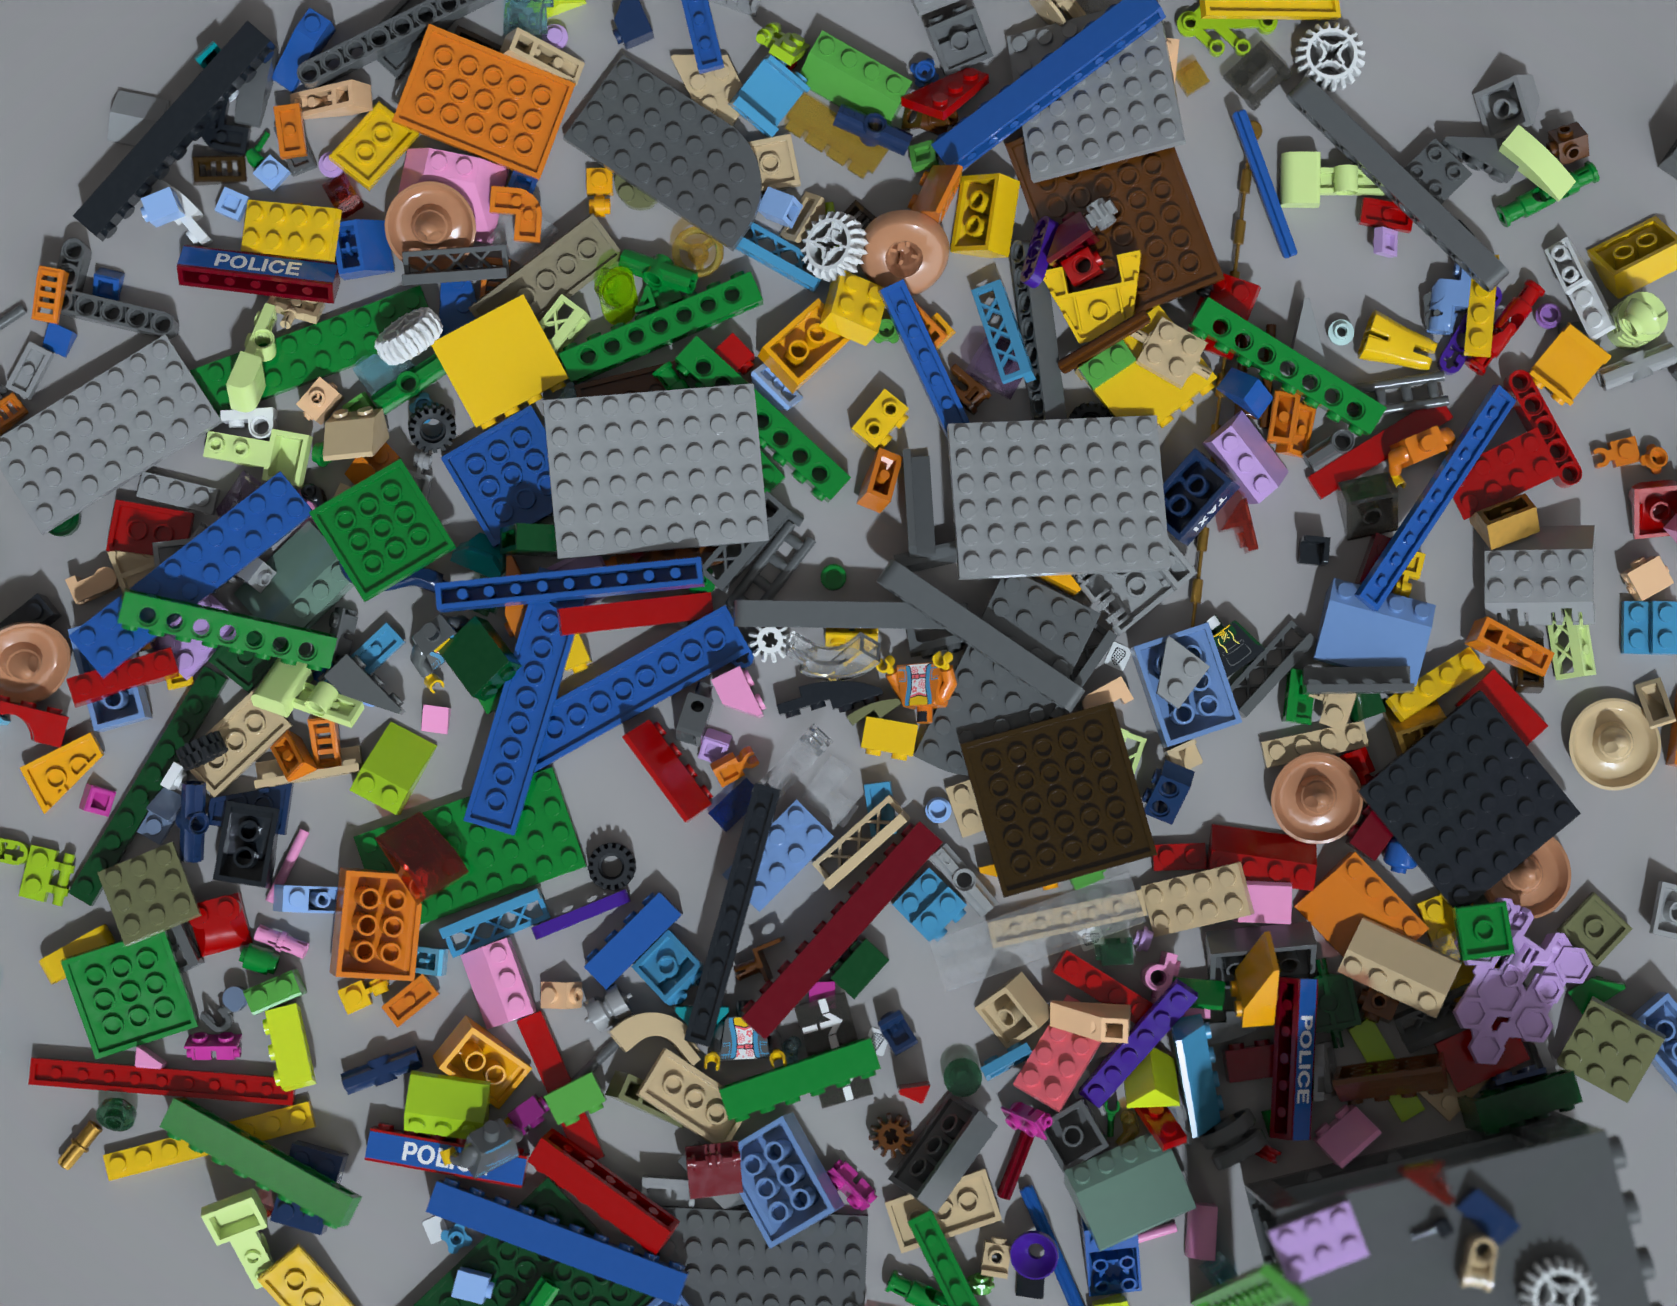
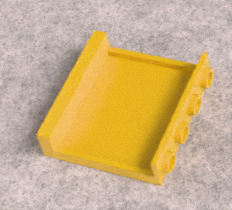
M524 294L437 339L431 345L475 428L481 426L483 430L497 423L495 418L504 413L507 418L520 411L518 405L526 401L529 405L543 398L541 393L550 389L553 393L565 387L564 381L568 379L563 366Z
M1157 306L1148 312L1151 319L1150 324L1140 330L1149 334L1156 328L1162 317L1171 322L1172 320L1160 306ZM1128 336L1123 341L1134 357L1138 359L1142 352L1143 343ZM1200 358L1199 363L1209 368L1205 361ZM1135 362L1093 390V392L1105 407L1109 409L1113 417L1157 415V424L1164 428L1174 420L1172 414L1180 409L1183 413L1195 403L1192 400L1199 393L1204 396L1215 387L1212 383L1217 379V376L1212 371L1210 377L1206 380L1200 375L1193 373L1187 378L1180 389L1137 365ZM1077 368L1075 373L1080 380H1083L1084 378Z

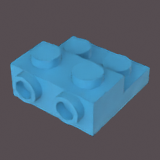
M1621 602V654L1677 655V602Z
M930 868L892 904L929 942L933 939L938 942L948 932L945 927L952 920L957 923L967 913L963 909L967 904Z
M668 929L631 967L667 1005L672 1007L674 1004L680 1005L686 1000L688 996L686 992L693 985L695 987L699 986L704 964Z

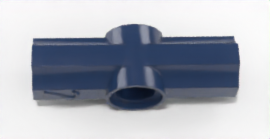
M841 104L833 123L834 126L859 136L861 142L866 146L873 147L879 145L902 156L905 155L913 137V134L888 124L886 119L878 113L867 115L845 104Z
M189 780L181 783V810L177 813L175 821L180 829L179 856L182 862L196 863L204 860V833L208 830L210 821L209 817L205 814L206 782Z
M417 1045L392 1055L380 1056L368 1061L363 1066L345 1071L341 1074L344 1089L350 1095L374 1085L376 1087L398 1079L397 1076L420 1069L424 1066L421 1053Z

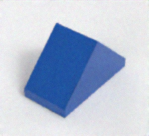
M1233 367L1230 368L1216 388L1256 419L1261 417L1273 400V396L1259 378Z

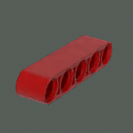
M1525 370L1514 371L1503 382L1504 390L1516 400L1513 408L1526 432L1536 428L1538 423L1546 425L1548 429L1547 435L1542 436L1549 451L1551 446H1556L1560 451L1559 458L1553 457L1561 473L1552 478L1554 483L1561 488L1575 485L1582 478V469L1531 375ZM1513 377H1517L1522 381V389H1517L1513 386ZM1526 400H1530L1535 404L1534 412H1529L1525 408ZM1563 469H1568L1572 472L1573 477L1571 481L1563 478Z

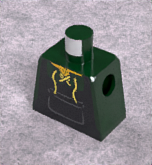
M1215 614L1204 622H1208L1227 678L1265 651V648L1236 620L1224 626Z

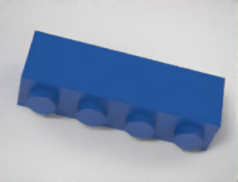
M652 892L642 902L645 907L638 914L633 911L623 920V923L626 925L619 932L614 929L604 939L607 944L600 951L595 948L585 958L588 963L584 968L605 989L609 988L683 915L662 892H659L657 895Z

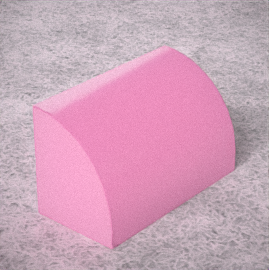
M1195 1202L1196 1208L1187 1212L1185 1256L1193 1259L1215 1261L1218 1207L1214 1203Z

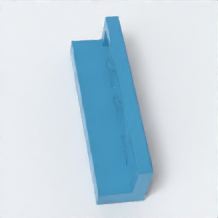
M753 222L750 227L753 238L746 239L743 237L735 249L815 293L822 279L816 278L804 271L803 266L808 264H805L804 261L801 262L800 256L803 258L806 256L800 251L801 249ZM755 231L762 235L756 237ZM766 238L773 240L776 250L769 252L759 246L758 240ZM778 244H780L781 246H783V247H785V248L779 249V248H778ZM787 251L796 253L798 263L791 264L781 258L780 253Z
M1001 279L971 290L1002 383L1006 384L1022 377L1026 383L1036 380L1007 291ZM993 290L995 299L991 306L981 303L979 295ZM993 313L1003 318L999 329L988 324ZM1000 336L1011 341L1006 352L996 347ZM1008 359L1018 362L1020 370L1006 375L1004 366Z
M535 889L440 928L439 932L442 939L446 940L452 957L455 958L547 920L551 916L540 889ZM538 901L543 915L535 919L524 915L528 904ZM523 907L521 913L514 911L518 908ZM509 912L519 916L515 927L511 929L500 925L503 915ZM499 917L498 920H497V923H494V922H492V921H489V920H492V919H494V918ZM522 918L529 920L520 925ZM484 922L495 926L491 937L487 939L475 935L479 925ZM474 927L472 933L465 931L467 929ZM498 928L504 930V932L496 934ZM460 932L470 936L467 946L457 951L451 936ZM474 938L480 940L479 942L471 945Z

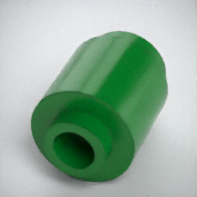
M250 943L249 947H243L239 961L243 962L242 968L264 975L268 973L274 975L281 955L275 953L273 949Z

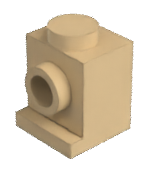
M991 1236V1240L984 1239L980 1265L981 1275L1007 1279L1011 1244L1006 1243V1238ZM994 1253L1001 1254L1002 1258L999 1262L992 1260Z

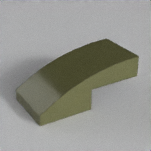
M899 699L878 701L854 711L846 718L852 726L873 711L881 719L901 705V701Z

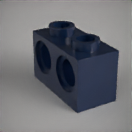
M1167 760L1164 761L1161 769L1156 768L1151 778V783L1154 784L1152 788H1146L1142 797V802H1145L1144 810L1146 815L1172 825L1191 788L1195 771Z

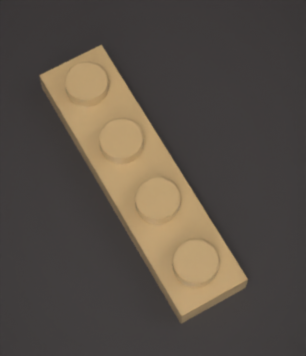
M1364 721L1347 724L1345 731L1331 727L1260 742L1265 768L1288 764L1294 758L1306 753L1324 752L1335 754L1359 749L1364 746L1368 747L1369 742Z

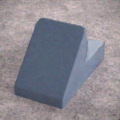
M165 787L146 807L149 812L137 831L159 845L163 844L175 823L177 813L181 810V795Z

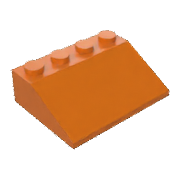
M1349 852L1314 886V891H1308L1294 905L1299 913L1308 922L1311 921L1312 926L1342 957H1344L1363 916L1415 941L1429 929L1356 852Z
M340 867L329 973L335 977L414 981L424 875Z

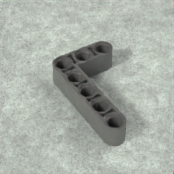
M70 238L64 242L57 269L65 270L67 273L75 272V278L72 282L67 283L64 297L69 298V303L66 307L62 308V315L158 338L166 334L169 339H172L178 334V321L166 312L82 293L91 261V250L77 238ZM81 247V254L78 257L72 258L73 249ZM51 288V292L55 293L56 289ZM49 298V303L54 304L55 299ZM93 302V311L91 313L85 314V306L88 303ZM115 308H119V316L116 319L110 320V312ZM140 314H144V322L141 325H135V318ZM164 320H170L169 329L160 331V324Z

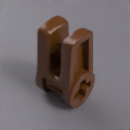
M954 364L950 369L951 373L958 379V382H962L968 389L965 391L961 390L953 383L952 379L951 383L962 406L968 412L975 415L980 404L985 399L989 400L992 395L981 383L974 380L957 364Z

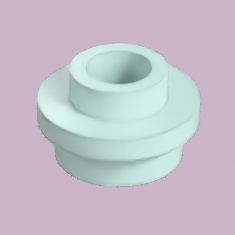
M1336 320L1328 328V337L1335 345H1346L1354 337V328L1346 320ZM1343 328L1346 331V335L1339 336L1337 329Z

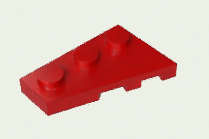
M967 67L902 96L901 104L903 107L944 121L989 84V74Z

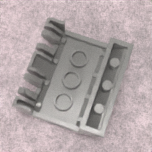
M1595 525L1539 526L1540 532L1493 550L1485 543L1486 617L1488 616L1499 622V613H1501L1502 625L1509 626V609H1517L1519 626L1526 625V613H1528L1529 626L1552 625L1553 612H1555L1556 625H1563V608H1572L1571 619L1573 625H1579L1580 612H1582L1583 625H1595Z
M1169 537L1171 565L1169 570L1075 575L1074 579L1076 582L1083 578L1086 579L1080 587L1092 603H1095L1100 598L1103 600L1096 606L1098 611L1104 610L1109 606V603L1115 609L1106 621L1110 624L1115 619L1119 620L1112 627L1119 636L1197 574L1196 570Z

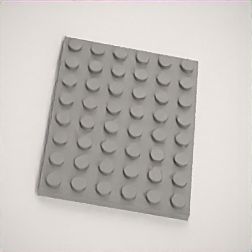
M754 383L543 400L557 559L769 541Z
M1157 415L953 423L947 425L959 580L1166 571L1171 568Z

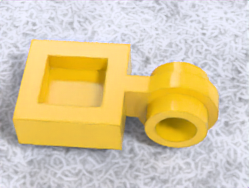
M1421 552L1415 554L1401 575V580H1398L1393 587V594L1409 597L1412 583H1408L1409 578L1414 580L1420 579L1426 554Z
M362 979L338 990L337 992L347 1015L373 1004L370 993L373 992L376 997L389 991V981L374 979L369 982L370 988L367 989Z

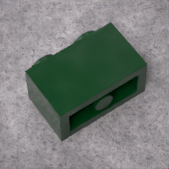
M867 938L863 941L857 939L848 949L851 955L845 961L840 958L831 968V971L834 973L831 979L853 999L860 994L889 961V958Z

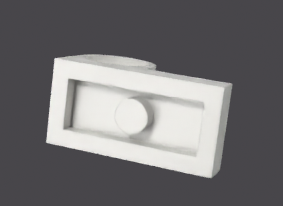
M273 407L255 408L251 412L220 410L221 421L226 425L229 424V428H244L245 423H248L249 432L258 440L270 441L272 429L278 430V411ZM268 422V431L264 434H259L257 431L259 424Z

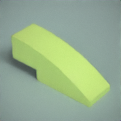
M1520 125L1513 130L1499 149V152L1519 166L1518 171L1558 202L1576 182L1565 167Z

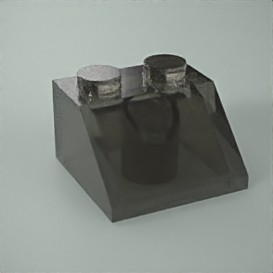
M1389 472L1338 482V503L1347 541L1369 537L1375 533L1383 534L1397 531L1398 491Z

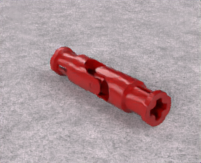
M1530 279L1524 282V288L1517 297L1511 299L1493 325L1491 357L1472 356L1470 359L1467 358L1465 364L1470 370L1481 376L1486 373V367L1493 358L1499 356L1511 337L1532 312L1531 307L1539 297H1543L1545 294V290L1539 284Z

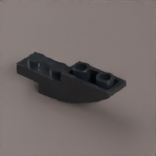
M854 681L817 682L800 686V698L777 704L779 715H785L786 719L801 715L800 710L810 707L811 711L826 707L825 702L830 700L832 709H838L839 713L854 709L853 704L861 701L864 702V705L880 701L878 696L883 695L882 688Z

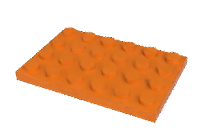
M429 24L392 122L539 181L576 83Z

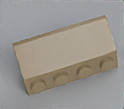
M1363 916L1337 972L1436 1018L1462 962Z

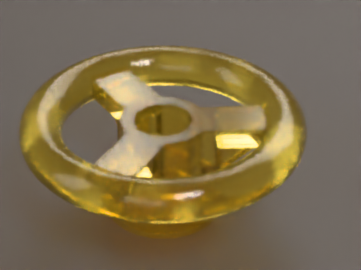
M695 226L683 230L676 237L672 246V257L675 265L698 272V277L708 276L717 270L724 256L723 245ZM693 234H703L709 237L702 244L696 243L691 245L684 242L688 236ZM715 245V259L711 265L704 268V264L709 258L708 249ZM680 249L688 252L689 260L696 265V270L687 267L680 257ZM696 249L703 251L701 256H695L693 252Z

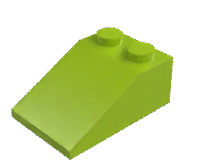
M391 721L361 767L350 791L395 815H401L437 745Z

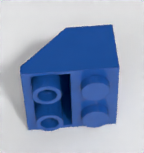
M354 219L340 222L336 260L339 275L344 281L395 272L392 250L385 234V220Z

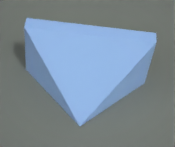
M764 363L751 373L754 388L777 410L788 411L803 399L797 391L792 394Z

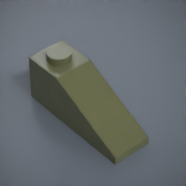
M615 1070L605 1095L679 1128H684L682 1124L636 1095L644 1080L629 1073Z

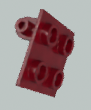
M738 1140L685 1147L690 1199L743 1193Z

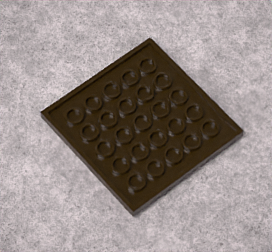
M1113 702L960 744L1003 898L1157 855Z

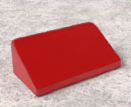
M929 1081L901 1084L897 1089L899 1095L922 1104L931 1085Z

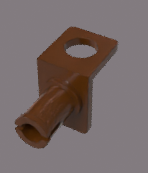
M905 107L901 128L903 130L921 128L939 136L947 132L948 126L957 124L958 113L955 111L943 121L917 112L915 120L910 123L909 117L914 110Z
M779 937L753 948V959L733 966L735 973L746 970L736 975L737 979L742 981L758 973L763 975L765 982L773 979L762 949L785 940V937Z

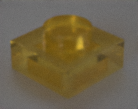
M1196 60L1176 72L1175 80L1186 97L1210 82Z

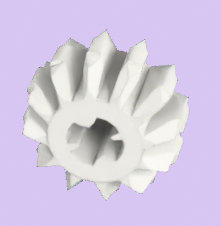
M755 627L759 631L758 634L749 632V637L757 639V641L749 642L748 646L750 648L759 647L753 652V656L756 657L763 652L761 661L764 663L767 661L768 655H771L772 662L776 663V653L784 659L786 654L781 649L791 650L792 648L790 644L783 642L792 639L791 634L782 635L788 627H781L779 630L777 627H765L763 629ZM768 634H773L774 640L777 641V644L775 646L772 644L771 648L766 647V642L763 641L765 636L769 637Z

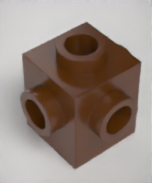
M1578 122L1562 125L1548 131L1549 142L1546 143V149L1562 165L1590 156L1588 134Z
M1368 987L1367 990L1362 989L1357 1003L1361 1005L1359 1012L1364 1013L1363 1018L1374 1023H1378L1380 1020L1389 1024L1393 1019L1399 1001ZM1374 1000H1378L1381 1006H1377Z

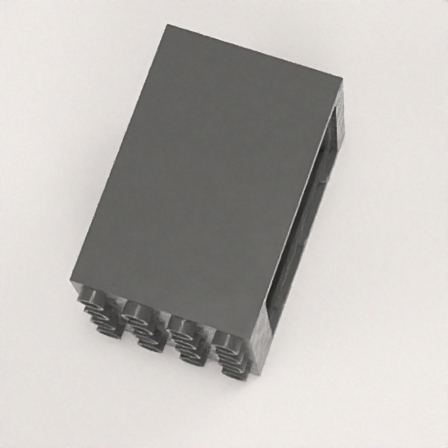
M1555 1111L1550 1112V1117L1535 1120L1534 1117L1526 1119V1124L1510 1128L1507 1125L1500 1127L1501 1132L1492 1135H1485V1133L1475 1130H1467L1356 1157L1343 1168L1331 1163L1244 1184L1263 1263L1273 1264L1281 1271V1265L1267 1231L1340 1202L1349 1201L1369 1256L1297 1283L1306 1291L1305 1296L1311 1300L1308 1306H1521L1527 1300L1519 1298V1293L1527 1292V1289L1520 1286V1283H1529L1530 1281L1526 1277L1525 1272L1529 1271L1535 1274L1536 1271L1533 1268V1264L1537 1263L1544 1268L1543 1259H1549L1553 1265L1555 1257H1560L1563 1263L1569 1258L1573 1260V1266L1577 1263L1583 1266L1582 1273L1587 1271L1591 1274L1588 1282H1594L1597 1287L1590 1291V1293L1598 1295L1597 1300L1590 1302L1594 1306H1662L1660 1301L1650 1303L1645 1281L1655 1279L1654 1263L1645 1245L1636 1247L1631 1225L1641 1223V1213L1637 1199L1631 1190L1622 1192L1616 1170L1627 1167L1626 1154L1618 1135L1608 1137L1607 1131ZM1473 1186L1481 1190L1521 1225L1500 1246L1493 1241L1497 1247V1255L1494 1266L1493 1285L1490 1292H1485L1483 1288L1467 1285L1465 1288L1459 1286V1272L1463 1263L1467 1239L1475 1233L1486 1235L1455 1208ZM1439 1218L1447 1219L1454 1230L1452 1234L1445 1238H1441L1437 1231L1414 1240L1411 1234L1431 1226ZM1479 1243L1475 1248V1253L1477 1255L1484 1254L1487 1250V1243ZM1556 1274L1550 1277L1556 1284H1561L1565 1281L1570 1282L1573 1279L1567 1274ZM1543 1284L1538 1291V1305L1540 1304L1539 1300L1545 1295ZM1554 1289V1291L1556 1292L1555 1294L1557 1296L1556 1301L1564 1305V1303L1561 1301L1562 1298L1560 1297L1561 1292ZM1577 1289L1578 1293L1572 1298L1573 1306H1577L1579 1289Z

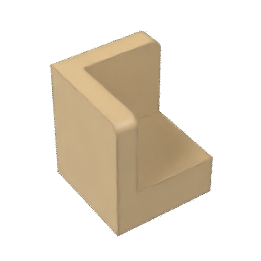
M1191 739L1165 751L1164 754L1167 761L1187 769L1202 764L1203 760L1195 745L1197 743L1196 739Z

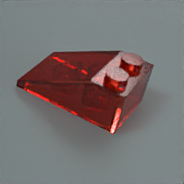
M420 811L375 838L417 905L462 879L469 872L455 849Z

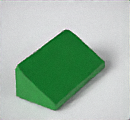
M1173 978L1172 983L1177 978L1198 993V999L1190 1008L1223 1009L1226 987L1224 981Z

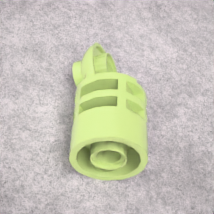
M1636 292L1616 304L1609 311L1616 328L1606 333V335L1615 346L1625 350H1635L1649 343L1665 330L1668 322V311L1663 302L1654 294Z

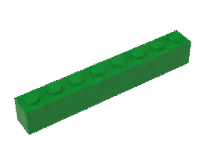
M185 1097L173 1098L159 1126L167 1131L166 1135L177 1141L182 1139L189 1143L188 1147L191 1150L209 1154L211 1156L210 1160L222 1166L226 1164L232 1167L234 1174L242 1178L249 1177L255 1180V1185L263 1190H273L278 1193L277 1197L280 1200L290 1204L292 1202L301 1206L300 1211L310 1216H319L323 1219L322 1223L330 1228L337 1229V1227L348 1226L362 1199L361 1195Z

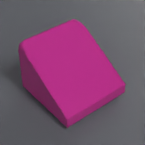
M87 783L79 808L87 812L109 817L116 791Z

